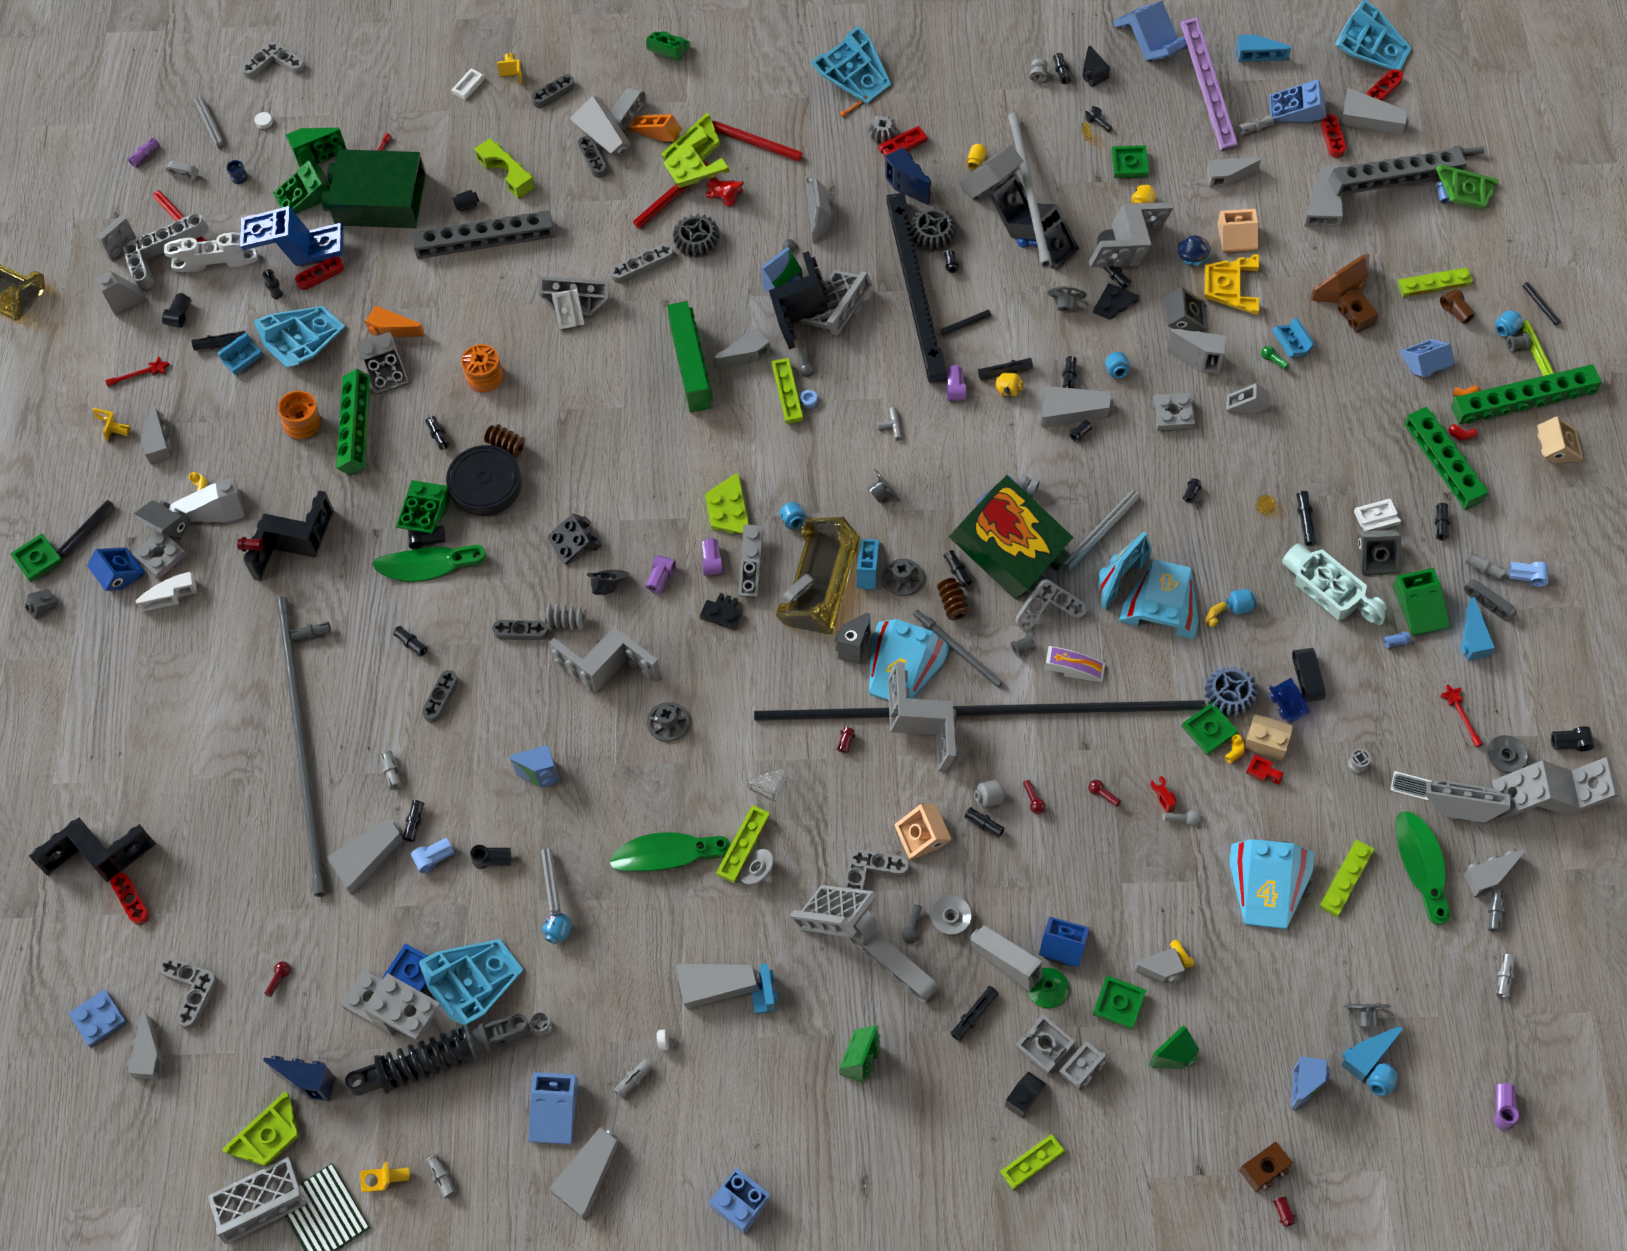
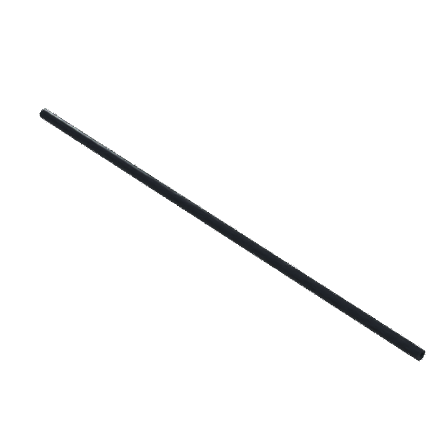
M1205 700L953 706V709H956V716L1202 710L1205 708ZM889 708L754 711V720L890 717Z

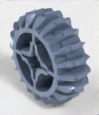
M1227 665L1224 666V670L1220 667L1217 668L1216 672H1211L1204 686V695L1208 698V704L1213 702V707L1217 706L1222 713L1223 711L1226 712L1227 717L1230 713H1233L1235 717L1239 712L1244 714L1246 710L1252 708L1258 696V691H1256L1258 686L1254 684V677L1249 678V672L1243 673V667L1236 670L1235 665L1232 666V669H1229ZM1221 682L1222 688L1217 692L1216 685ZM1245 689L1246 697L1241 699L1240 693Z

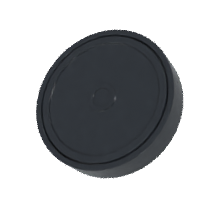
M480 445L463 451L452 461L447 471L446 484L452 501L459 509L476 516H488L505 510L517 499L522 487V476L516 459L508 451L493 445Z

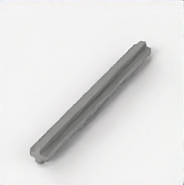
M1135 490L1130 491L1071 553V556L1063 566L1067 570H1071L1139 499V494Z

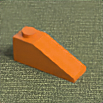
M672 114L635 116L628 126L630 131L661 142L675 141L682 131L681 126Z
M375 306L365 320L369 333L374 336L388 332L391 333L392 337H423L425 334L421 323L379 306Z

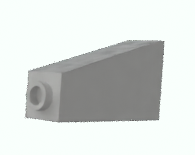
M1347 88L1340 126L1402 135L1404 128L1407 129L1409 118H1406L1407 110Z
M592 96L570 117L571 121L611 154L617 156L624 155L627 149L632 146L601 98Z
M1321 166L1304 226L1340 227L1343 217L1341 195L1336 196L1329 182L1333 169L1339 166Z
M1045 386L1041 427L1107 418L1109 410H1113L1114 399H1110L1111 392Z
M388 818L327 856L350 895L367 880L403 841L400 835L403 831L397 822L393 824L391 819Z
M983 925L980 930L976 929L971 935V948L1028 992L1042 978V961Z
M676 965L682 999L687 1009L760 990L758 983L762 982L759 970L755 971L752 965Z
M601 1127L549 1188L554 1196L583 1220L589 1214L619 1146L615 1140L617 1136L609 1129L604 1131Z

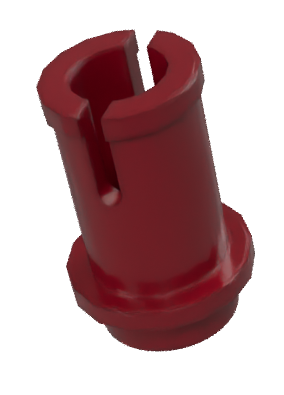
M242 537L237 541V548L242 552H246V550L262 551L263 540Z
M844 727L840 731L841 737L836 748L837 751L849 753L852 739L856 736L854 729Z
M1286 1196L1275 1199L1273 1203L1280 1216V1224H1283L1284 1227L1295 1224L1296 1215L1292 1214Z

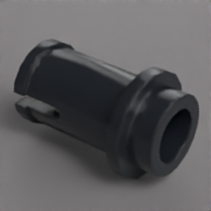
M947 250L944 253L945 269L949 273H955L959 268V263L956 262L955 252L951 250L952 255H950V250Z
M1084 420L1078 427L1071 429L1070 438L1075 442L1081 441L1083 436L1092 429V424L1088 420Z
M1192 478L1187 483V490L1182 497L1187 503H1193L1198 490L1202 488L1201 481L1196 478Z

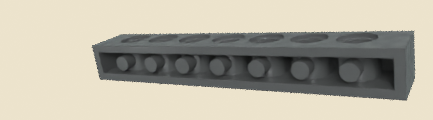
M1459 148L1438 152L1433 151L1425 154L1337 167L1333 169L1329 182L1336 196L1440 179L1436 170L1440 164L1464 170L1467 162Z
M550 210L412 232L417 259L555 237Z

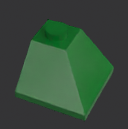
M1184 1025L1153 1053L1149 1064L1152 1068L1183 1069L1186 1065L1192 1066L1198 1060L1199 1048Z

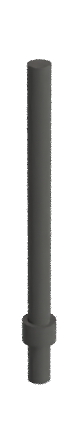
M918 609L914 611L913 616L923 623L924 628L937 634L995 686L1000 687L1002 685V680L940 629L932 618H927Z

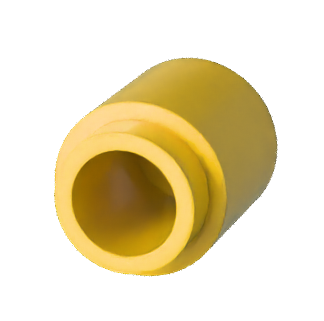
M975 144L971 146L967 158L969 169L975 170L985 161L987 149L984 145Z

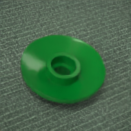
M1042 968V978L1028 992V995L1039 1007L1048 1009L1058 1007L1068 996V981L1060 971L1053 968ZM1046 983H1051V984H1052V988H1050V989L1046 988V987H1045V984H1046Z

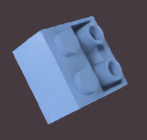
M736 1167L709 1201V1204L716 1213L745 1235L759 1217L770 1194Z

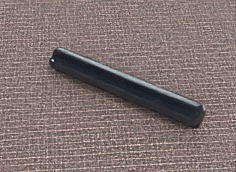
M106 500L57 550L58 554L66 558L115 508L114 504Z

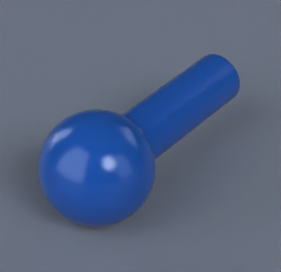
M1017 238V244L1022 248H1026L1029 245L1038 246L1036 239Z

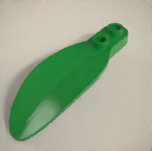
M481 545L464 546L455 549L448 547H426L380 556L374 559L373 567L378 573L390 579L404 582H422L442 577L460 567L481 564L486 560L487 553Z
M1401 812L1396 817L1395 831L1403 865L1411 882L1422 894L1430 922L1435 925H1443L1450 918V910L1443 890L1445 866L1439 843L1432 830L1419 816L1411 812ZM1431 891H1435L1437 896H1432ZM1437 910L1442 911L1443 916H1438Z
M675 832L652 833L640 836L622 845L612 855L610 864L619 871L672 869L692 863L696 859L725 857L730 847V841L724 836L696 838L691 835ZM722 843L724 846L718 847L717 844ZM702 845L704 848L698 849L697 846Z

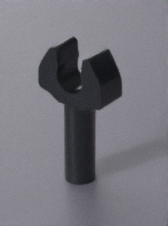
M1092 106L1091 112L1094 115L1085 111V119L1088 123L1097 122L1107 132L1112 130V126L1101 117L1102 110L1100 108Z

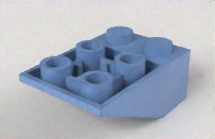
M1319 79L1269 95L1270 115L1274 121L1310 123L1327 117L1325 92Z
M533 1072L529 1142L572 1144L579 1084L575 1074Z

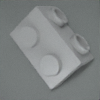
M1086 1040L1061 1068L1059 1074L1077 1090L1082 1086L1087 1087L1093 1079L1091 1075L1096 1070L1100 1072L1106 1065L1107 1053L1104 1051L1101 1053Z

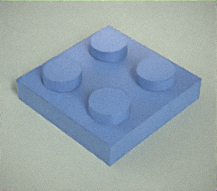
M105 989L68 1013L90 1048L127 1024Z

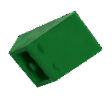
M300 128L285 135L299 168L308 160L318 164L337 156L339 149L347 150L340 128Z
M308 160L273 192V195L280 208L289 206L296 214L322 203L323 191H330L331 184L323 169Z
M411 480L396 528L432 534L446 514L451 499L448 486Z
M1434 568L1402 574L1396 577L1392 587L1412 636L1450 627L1441 584Z
M873 1025L854 1030L839 1067L840 1075L861 1083L864 1082L865 1077H870L873 1069L872 1059H877L881 1048L879 1046L880 1034H878V1026Z

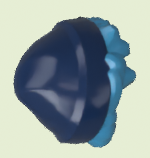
M1191 235L1181 240L1178 245L1179 256L1189 266L1192 264L1195 267L1206 263L1212 257L1209 242L1201 236Z

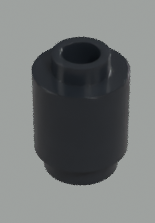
M472 189L456 194V197L452 198L457 211H464L475 207L477 202H479L476 191L473 192Z

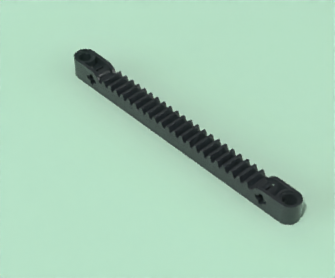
M903 192L886 195L888 212L929 383L946 381L945 361L942 350L937 346L932 316H930L917 253H915L913 237L911 236L912 232L910 231L907 216L908 206L905 194Z

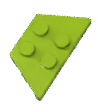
M707 112L671 144L661 154L662 159L666 160L699 127L704 131L709 141L694 150L702 161L720 145L709 113Z
M735 473L705 493L711 529L725 531L730 534H743V526L749 524L739 475Z
M286 1091L282 1093L222 1150L226 1154L265 1167L269 1165L299 1137L289 1094Z

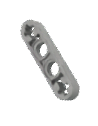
M665 243L613 266L610 271L612 280L617 283L624 282L671 260L674 255L672 246ZM648 257L654 258V261L647 262L645 260ZM632 264L639 265L637 269L630 268Z

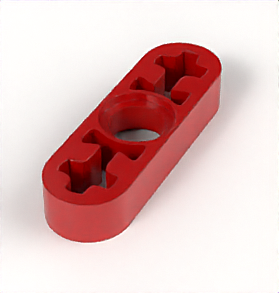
M1398 69L1390 70L1368 90L1367 95L1383 101L1401 84L1403 73ZM1381 85H1385V86H1387L1389 89L1384 90V89L1380 88V86H1381Z
M1326 114L1327 117L1322 118L1321 128L1328 152L1332 157L1340 158L1344 155L1346 149L1341 128L1335 115ZM1333 133L1336 134L1338 137L1331 138L1329 134Z
M332 257L300 272L295 277L298 288L307 290L341 273L344 269L342 260L339 257ZM317 271H324L321 276L315 275Z
M124 873L116 874L111 879V886L126 914L135 925L145 924L149 919V912L131 879ZM120 880H123V881H124L123 884H124V886L126 887V890H124V891H123V889L119 886V885H120V884H119V881H120ZM128 895H135V900L132 903H125V898ZM136 907L141 912L140 918L136 917L137 914L134 911Z

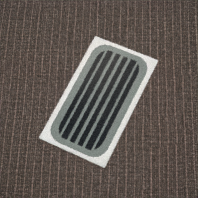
M1394 771L1390 790L1428 800L1426 797V782L1431 780Z

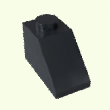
M1089 46L1082 76L1093 87L1109 79L1110 66L1092 46Z
M1028 1071L1006 1099L1005 1107L1023 1119L1046 1083Z

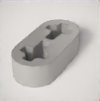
M169 161L166 167V172L169 175L192 181L196 179L199 173L195 166L178 161Z
M805 574L785 592L783 598L789 604L794 603L811 588L815 580L809 574Z

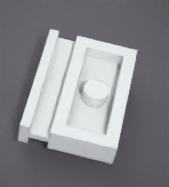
M577 289L552 293L559 329L584 325Z
M1391 499L1360 506L1354 510L1357 520L1364 531L1382 530L1400 525L1401 523Z

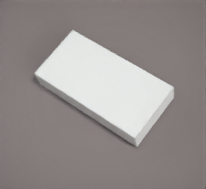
M471 68L451 90L452 94L466 101L485 80V76Z

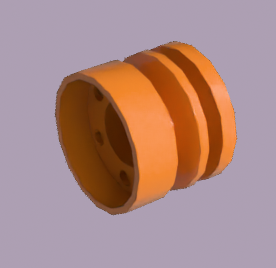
M477 344L469 347L461 357V365L469 387L481 393L495 390L503 380V370L497 351L489 345Z
M300 390L292 391L280 399L278 412L283 429L288 436L295 439H307L319 431L321 418L316 400L311 394Z

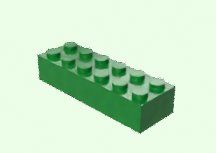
M688 301L668 304L669 324L689 412L711 409L710 401H713L712 388L708 379L707 366L704 362L705 358L701 349L697 324L694 320L693 307L689 308Z

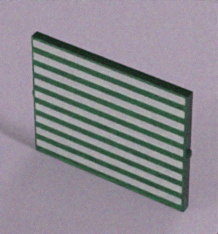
M332 1163L299 1184L307 1205L285 1215L304 1251H337L370 1229Z

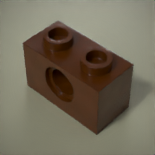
M1359 288L1341 296L1339 299L1338 311L1346 318L1348 325L1356 333L1375 325L1379 314Z
M1274 1142L1242 1165L1239 1172L1255 1192L1259 1189L1265 1191L1274 1184L1272 1182L1273 1179L1277 1176L1282 1179L1290 1172L1289 1168L1293 1162L1280 1145ZM1268 1164L1271 1166L1272 1173H1266L1262 1169V1165Z

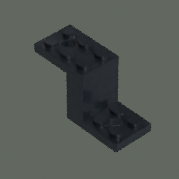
M1011 174L1005 182L993 189L989 196L1011 238L1036 239L1026 191L1018 175ZM1010 194L1012 195L1011 203H1009L1008 196ZM1037 203L1047 248L1051 257V269H1056L1075 253L1079 247L1058 205ZM1058 239L1060 241L1059 248L1056 247V241Z
M809 251L802 253L809 276L769 290L777 321L789 350L796 348L794 340L797 338L794 330H791L793 328L792 323L829 310L827 303L830 302L821 271L819 268H816L818 267L815 256L811 258Z
M318 491L317 496L313 498L311 511L306 515V522L263 514L262 519L257 523L255 536L251 538L262 539L263 550H248L244 555V563L254 580L261 581L273 549L316 558L334 512L326 492Z
M78 817L76 820L69 822L59 833L52 835L50 840L42 846L35 848L29 857L48 875L80 851L99 875L108 882L113 876L123 871L155 846L156 843L139 824L131 828L125 836L114 841L106 849L81 818Z

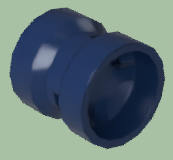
M232 160L227 164L226 168L233 183L241 184L247 180V172L241 161Z

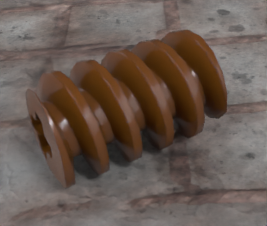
M497 424L495 427L491 425L487 428L484 442L503 448L512 454L514 458H517L524 448L525 438H519V434H514L513 431H508L506 427L502 428L500 424Z
M955 578L944 579L937 585L946 616L951 621L961 619L970 613V609L967 608L968 603L965 602L966 596L962 595L964 593V590L961 589L962 585L960 582H956Z

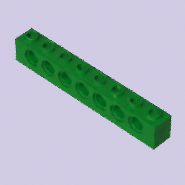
M1591 364L1456 396L1451 409L1459 425L1471 424L1481 419L1488 420L1498 415L1505 416L1515 411L1522 412L1532 407L1538 408L1549 403H1559L1565 399H1575L1586 394L1592 395L1598 391L1602 380L1594 365Z

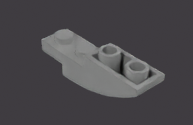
M762 525L743 526L739 580L740 597H758L762 559Z

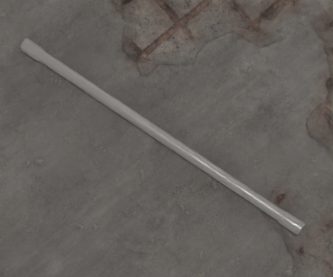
M1013 112L1009 114L1008 119L1012 128L1016 151L1024 160L1020 164V169L1038 245L1041 267L1047 269L1052 265L1051 257L1043 231L1020 129L1019 116Z

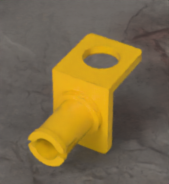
M506 53L504 55L505 61L497 62L499 76L518 75L519 84H522V71L519 59L515 60L513 53H510V57Z
M93 408L92 411L95 419L107 421L103 430L106 441L109 440L112 433L129 436L131 426L117 423L114 412ZM98 413H102V414L106 415L107 417H103V416L99 415Z
M384 1162L382 1169L361 1170V1192L386 1191L390 1182H408L410 1178L409 1167L389 1169L388 1162ZM368 1175L377 1177L378 1182L375 1186L371 1187L365 1183V1178Z

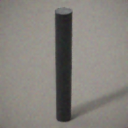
M1524 283L1522 287L1551 322L1555 326L1558 325L1561 320L1530 283Z
M988 309L940 329L941 334L944 336L990 317L991 312Z

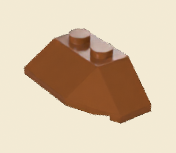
M1366 253L1325 279L1322 283L1316 285L1313 288L1311 299L1313 301L1339 303L1341 296L1358 288L1360 291L1363 290L1368 278L1370 255Z

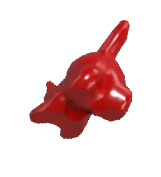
M713 177L707 183L709 191L705 195L709 199L723 198L724 205L728 207L733 206L736 203V195L743 192L742 186L744 182L735 180L721 181Z

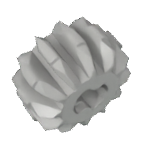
M882 114L881 117L875 116L874 119H871L868 132L871 139H875L876 143L878 141L884 143V141H888L896 136L897 126L895 120L891 119L890 116L884 117Z

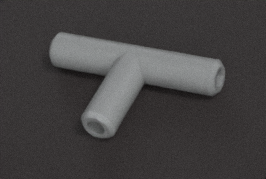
M891 407L889 409L891 421L878 422L877 428L879 430L893 428L895 440H900L902 436L897 410L895 407Z

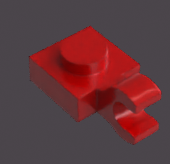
M1256 754L1246 770V774L1263 782L1266 778H1269L1270 781L1277 785L1282 781L1284 773L1273 769V762Z
M1160 776L1159 782L1161 785H1156L1152 780L1150 788L1157 794V799L1165 812L1171 813L1176 806V797L1165 787V778Z

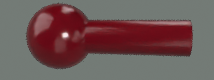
M1095 779L1089 783L1088 789L1091 794L1101 795L1115 807L1121 804L1120 799L1104 789L1102 781Z
M1024 781L1023 785L1031 800L1030 810L1034 814H1042L1046 809L1045 802L1038 798L1031 781Z
M280 961L275 965V975L264 992L266 996L272 997L281 979L289 975L291 967L287 962Z

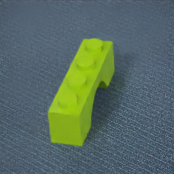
M489 138L474 148L477 161L486 169L501 168L508 172L505 178L507 188L516 198L520 199L534 189V178L531 173L526 172L519 162H515L508 152H504L498 142L495 143Z

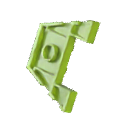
M701 127L663 162L679 188L700 182V179L708 176L713 178L718 173L723 172L726 174L730 172L722 158L706 167L694 150L709 141Z

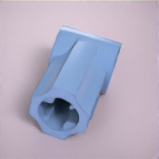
M1511 562L1508 577L1514 580L1529 581L1531 585L1537 587L1546 586L1548 584L1549 565L1545 562H1534L1532 564Z
M445 838L429 847L422 846L415 849L411 853V857L419 872L426 873L432 870L436 863L455 853L448 839Z

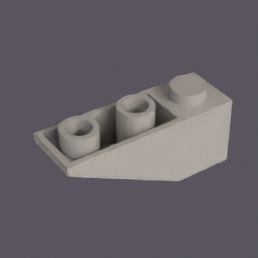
M1261 157L1209 160L1207 168L1209 188L1227 187L1258 171Z
M756 328L752 332L746 333L740 340L733 342L725 350L719 351L714 356L715 367L718 369L757 362L770 353V342Z
M155 405L151 407L141 439L145 456L150 464L172 458L170 450H173L170 440L166 439V436L169 435L167 428L162 424L165 421L161 411L158 412Z
M1513 849L1506 852L1502 857L1493 856L1487 859L1485 863L1480 864L1476 862L1469 865L1463 876L1474 897L1495 889L1519 861L1525 850L1517 851Z
M141 1012V1017L138 1018L136 1023L137 1034L136 1038L132 1041L131 1048L133 1052L131 1059L127 1062V1071L135 1079L159 1080L163 1057L151 1017L146 1012Z

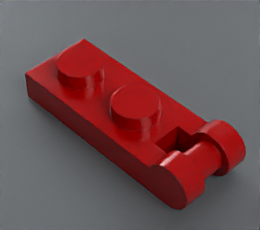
M917 126L880 144L878 150L884 154L885 158L886 155L902 147L907 152L927 142L928 137Z

